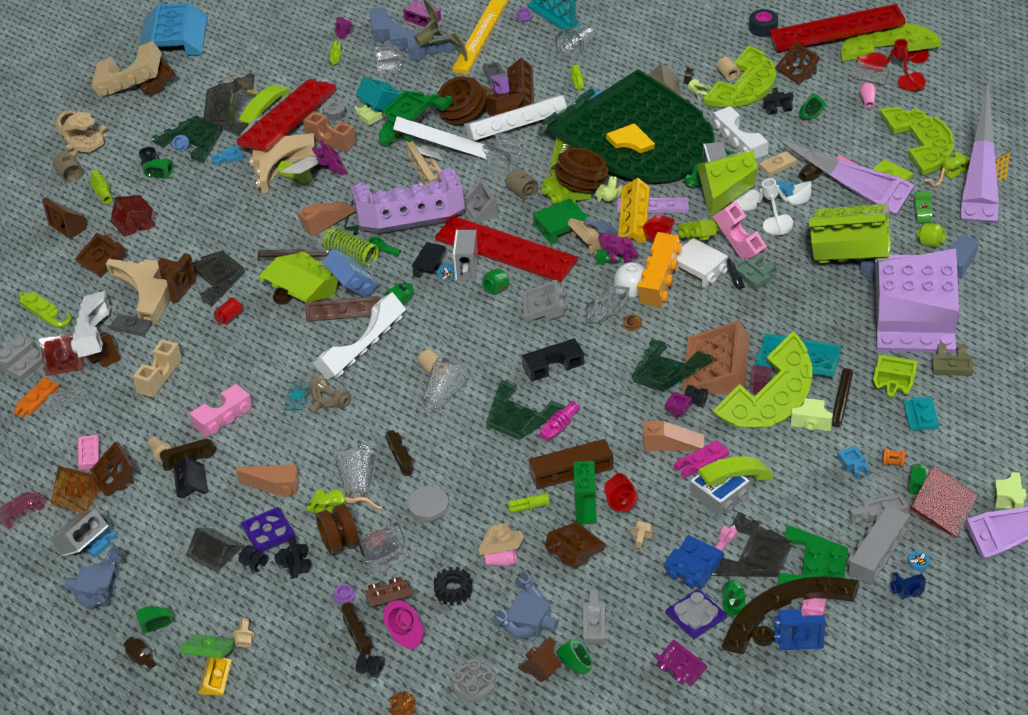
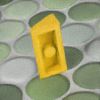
M225 657L222 659L207 658L198 694L223 696L231 659Z

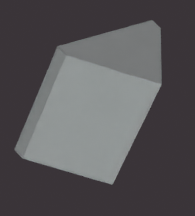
M480 178L464 198L465 214L474 223L498 217L497 200L485 180Z

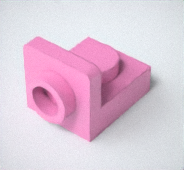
M826 599L803 600L801 607L802 616L824 615Z

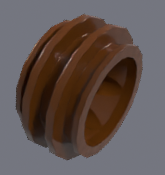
M465 76L452 78L441 86L437 94H439V97L444 98L446 95L451 96L453 102L444 111L438 108L436 110L446 123L464 125L472 122L479 117L484 109L486 102L485 91L474 78Z
M571 147L560 153L554 168L560 183L572 190L585 193L594 192L600 185H604L608 174L606 162L599 154L579 147Z

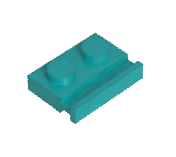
M932 397L912 398V400L903 399L910 431L939 429Z

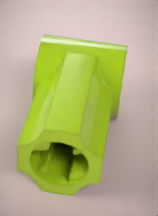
M285 161L280 162L277 170L278 175L296 179L300 184H308L312 181L310 168L302 173H284L281 171L294 164Z

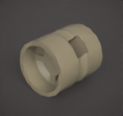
M62 152L53 159V168L64 182L71 183V177H74L75 180L81 178L82 168L70 153Z
M519 168L512 170L506 177L505 184L507 188L524 200L528 199L526 197L528 195H535L538 190V182Z

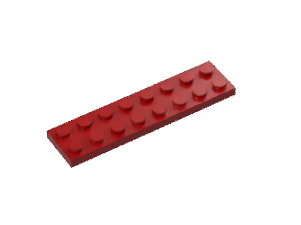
M892 4L778 28L769 32L776 51H786L791 48L795 41L802 46L816 45L820 42L834 41L844 37L849 38L853 35L882 31L886 28H897L900 25H905L906 20L898 5Z
M314 79L306 80L255 125L237 139L238 146L268 151L336 91V84L319 82Z
M459 217L452 218L435 235V241L454 247L456 230H476L478 255L551 280H557L560 283L578 262L577 256Z

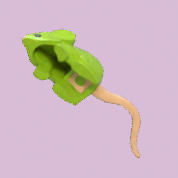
M955 151V157H948L943 161L939 181L936 184L930 179H925V181H929L935 187L942 182L944 175L952 179L960 175V173L967 172L966 169L969 168L971 158Z
M318 489L309 501L306 511L317 513L328 510L332 514L334 506L342 503L346 505V503H355L357 501H366L375 508L382 507L377 506L365 497L348 498L339 490H331L324 493L322 489Z

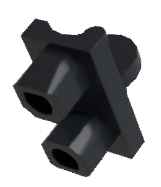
M772 88V93L767 94V97H763L762 110L765 109L768 115L777 114V107H782L783 112L792 111L793 92L784 94V92H778L777 88Z
M289 537V546L286 549L281 548L276 553L274 559L276 564L283 568L288 567L290 579L298 577L299 573H308L311 563L310 559H300L306 558V544H297L295 537Z

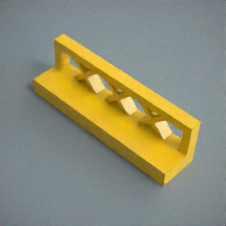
M637 178L622 186L618 236L633 238L638 243L646 242L643 225L647 222L650 187Z

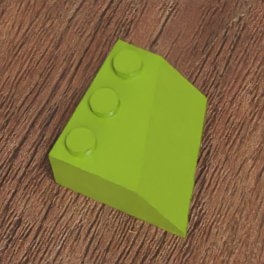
M754 150L742 151L697 164L709 215L712 216L755 185L758 167Z
M306 252L276 257L258 277L263 282L265 280L272 282V286L277 289H287L288 294L304 302L333 297L338 284V279L332 272Z

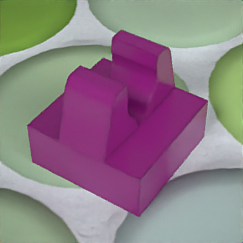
M337 17L334 31L339 39L346 38V34L352 33L348 27H353L354 25L343 17Z
M673 392L665 403V410L670 411L671 416L679 418L680 415H684L692 404V398Z

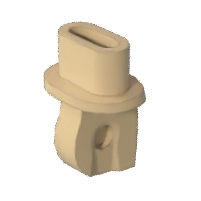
M637 521L635 526L631 528V534L637 537L635 548L641 549L644 538H652L651 524Z
M242 618L239 622V630L232 633V638L235 639V646L245 648L252 646L255 634L252 631H248V618Z

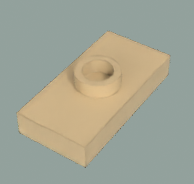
M785 151L759 163V168L768 176H771L797 164V159L788 151Z

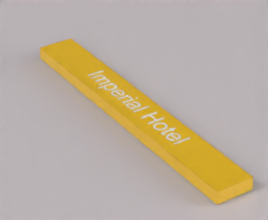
M491 0L465 45L467 60L465 61V58L460 53L452 68V72L469 74L509 0Z

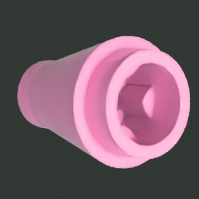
M871 83L861 85L859 93L864 106L874 107L876 88Z
M516 550L485 554L486 565L512 567V565L517 564Z

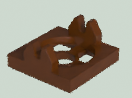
M795 41L775 68L800 84L805 78H812V73H817L815 65L820 60V57ZM806 55H808L809 57V63L807 65L803 63V58ZM800 58V64L797 66H793L794 60ZM795 69H803L799 74H792Z
M117 442L110 446L90 470L105 496H111L116 490L122 491L127 489L126 483H134L130 473L135 467L120 443ZM121 461H122V462H123V469H122V471L118 474V473H117L118 465H119V464L121 463ZM113 467L112 472L108 474V469ZM108 476L113 478L110 484L105 483Z

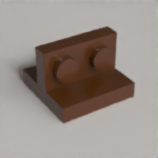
M184 253L177 262L161 258L158 261L161 279L167 280L171 302L178 303L196 282L192 257L187 253Z

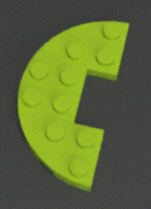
M906 23L897 28L891 27L882 31H872L867 34L849 37L842 45L841 58L842 61L857 59V57L875 53V47L894 45V42L898 39H905L908 42V51L941 47V40L936 33L926 27Z
M747 46L734 62L741 71H744L734 85L718 81L703 98V104L714 107H738L751 104L765 97L772 90L776 81L773 61L765 57V53L759 49Z
M902 107L880 109L879 115L893 134L910 131L919 143L920 147L908 149V156L922 175L940 169L943 161L952 156L954 149L953 134L950 128L936 116L932 118L927 116L924 111L917 109L907 111L902 110Z
M792 331L766 357V361L777 369L779 373L755 397L739 384L712 411V414L732 426L754 429L771 427L789 419L792 416V409L803 405L805 398L808 396L812 381V362L807 353L808 350L799 336Z

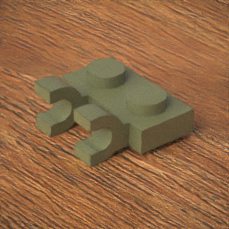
M938 343L937 355H933L932 358L934 375L973 376V356L966 355V344H958L957 355H947L946 344Z

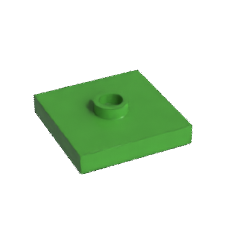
M195 634L181 645V653L222 659L236 647L235 639Z

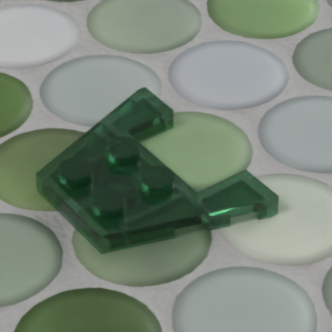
M592 88L587 90L567 108L546 117L537 134L541 138L546 134L548 137L553 133L548 131L549 125L587 102L595 95Z
M196 115L179 123L178 127L173 130L169 128L164 130V134L160 136L157 134L152 136V142L165 147L176 136L185 135L188 137L190 144L197 146L190 153L191 159L204 163L223 129L222 125Z
M652 338L649 342L650 347L644 351L643 360L639 361L632 374V380L634 383L665 391L710 364L712 358L711 355L698 351L686 363L662 357L660 355L667 349L666 342Z
M501 380L486 420V427L520 441L539 429L558 410L564 409L566 406L551 400L542 412L539 413L510 401L509 398L516 392L517 386Z

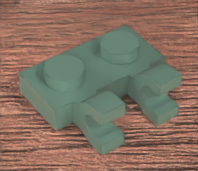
M760 252L751 259L745 257L735 263L738 275L756 290L770 282L771 277L777 275L773 271L776 269V265L773 262L768 263L762 269L760 268L764 266V263L761 262L764 259V255Z

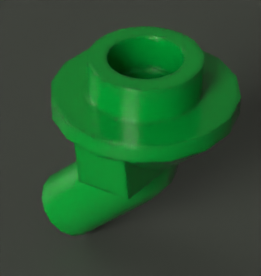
M697 165L693 166L692 174H687L684 178V181H686L685 185L694 189L696 186L699 187L701 180L698 179L699 171Z
M603 248L597 250L595 259L598 265L604 266L606 262L616 263L611 262L608 251H604ZM617 256L619 259L617 263H621V256Z

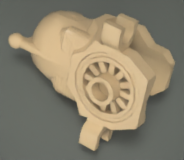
M71 110L62 111L55 120L56 129L64 137V140L69 143L65 147L71 150L69 153L73 157L78 151L92 152L104 144L103 138L108 135L103 132L106 126L100 125L96 131L93 129L92 125H95V120L91 118L90 113H75Z

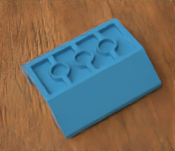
M190 3L158 4L144 18L139 46L151 41L158 47L184 45L186 56L202 55L207 15Z

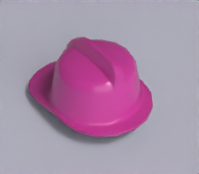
M394 600L388 603L384 608L383 621L394 641L410 650L416 648L423 639V626L417 611L402 600Z

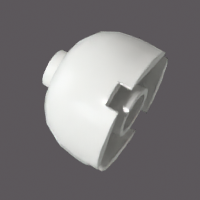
M633 262L621 265L614 276L615 290L624 296H639L637 285L639 281L642 282L641 274L643 269L646 270V268L639 263Z

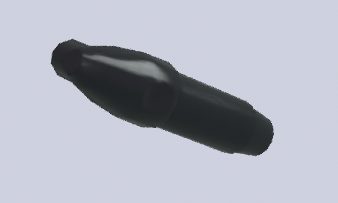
M728 258L726 261L732 282L738 290L745 288L743 279L738 275L732 259Z

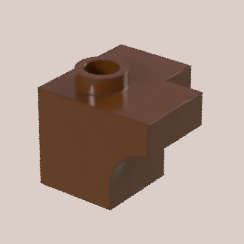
M107 332L100 333L99 335L103 343L101 352L87 355L89 362L98 359L101 366L105 367L120 360L111 335Z
M548 637L537 648L533 646L525 654L527 658L518 666L519 670L532 675L540 682L550 677L562 663L554 653L556 642L551 637Z

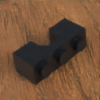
M573 338L523 354L522 367L530 381L533 382L548 377L549 365L553 363L562 364L566 370L584 365V352L576 339Z

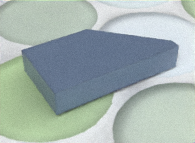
M588 217L583 222L586 226L595 227L600 234L618 235V231L608 222Z

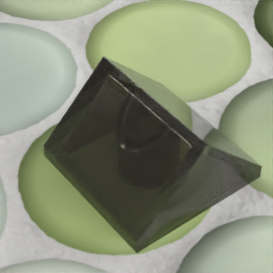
M196 528L186 556L218 573L244 545L213 528Z

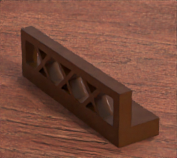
M521 57L507 68V77L509 78L510 90L525 92V96L520 104L527 106L534 103L533 67Z
M380 296L305 302L306 321L371 316V309L380 300Z

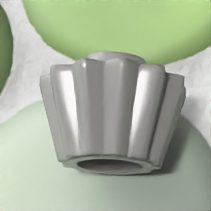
M333 100L323 105L322 110L328 120L336 122L343 118L346 108L344 103Z

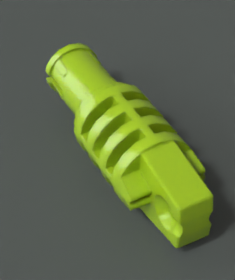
M97 169L91 170L89 182L95 194L101 198L103 204H110L113 199L109 193L110 187L105 177L100 175Z

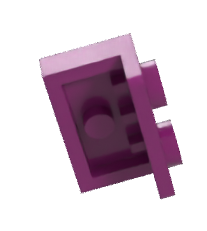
M674 639L661 655L657 653L653 655L658 660L656 665L666 673L668 670L673 672L672 678L681 685L686 683L691 687L708 668L704 662Z

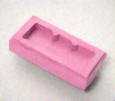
M98 435L78 437L79 470L92 469L99 460Z

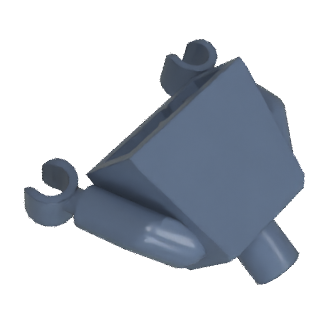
M112 547L102 562L92 566L81 567L77 578L65 579V590L73 591L76 601L89 610L96 606L108 608L118 578L114 564L121 561L119 555L122 551L117 547Z
M522 572L520 574L521 578H516L515 584L518 587H524L525 590L521 589L507 613L502 609L495 613L493 624L495 626L503 625L504 631L508 632L515 639L538 638L543 629L555 632L559 620L551 617L550 604L533 584H529L531 579L529 573Z

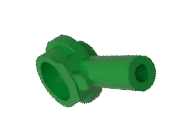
M371 237L368 240L371 244L377 245L379 252L384 251L399 256L401 253V249L388 246L380 237Z

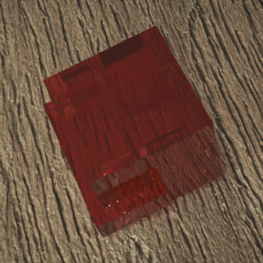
M141 195L115 197L110 222L123 236L135 234L137 229L147 230L155 227V222L151 218L153 209Z

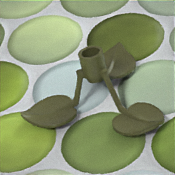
M423 0L430 17L427 26L421 29L422 32L414 36L418 46L422 47L427 43L432 44L451 39L466 61V47L456 33L433 39V34L436 36L444 35L436 23L438 21L436 10L428 0Z

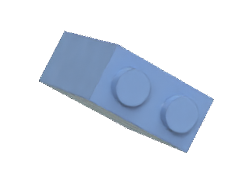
M334 248L323 261V264L344 287L363 297H368L378 285L357 260Z

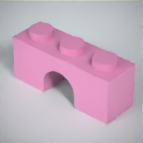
M737 201L712 216L741 259L745 257L749 259L767 247L757 231L750 234L742 228L741 220L746 215Z
M237 384L221 393L223 406L211 408L203 404L189 413L192 426L205 437L215 434L221 427L232 423L235 418L241 414H246L252 408L250 395Z

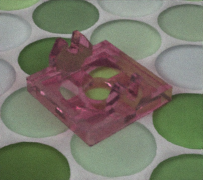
M24 492L0 507L1 524L5 528L10 529L13 526L9 518L30 505L38 511L43 509L40 499H42L38 492Z

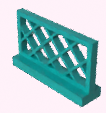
M532 0V2L527 4L530 10L567 34H571L581 28V24L576 21L575 0H554V2L553 0Z
M765 333L756 359V365L773 367L766 361V357L787 336ZM801 339L808 350L807 353L812 362V373L834 377L840 361L841 344Z

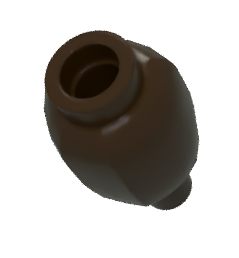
M809 163L800 170L799 178L802 181L815 180L822 174V170Z
M130 637L124 642L123 646L127 656L136 664L146 665L150 670L157 665L151 659L152 653L142 640Z

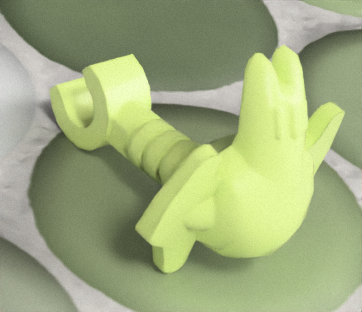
M611 176L607 187L604 183V185H600L596 190L595 196L598 202L602 198L606 202H613L621 196L623 187L619 186L616 188V177L612 178Z

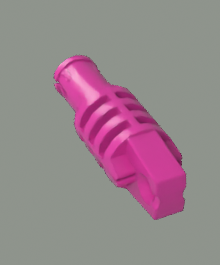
M570 401L564 409L558 410L545 423L539 436L549 442L559 435L570 424L571 418L580 410L579 404L576 403L572 407L575 401Z

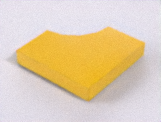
M635 123L606 134V139L615 148H630L643 153L654 149L655 143Z

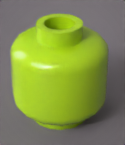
M925 223L918 230L917 239L920 240L922 246L939 247L945 242L946 231L940 224Z

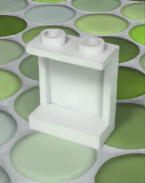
M693 238L682 247L681 254L677 255L678 265L677 269L673 271L677 272L682 268L701 278L702 286L706 287L710 283L713 284L719 275L727 272L726 260L728 256Z

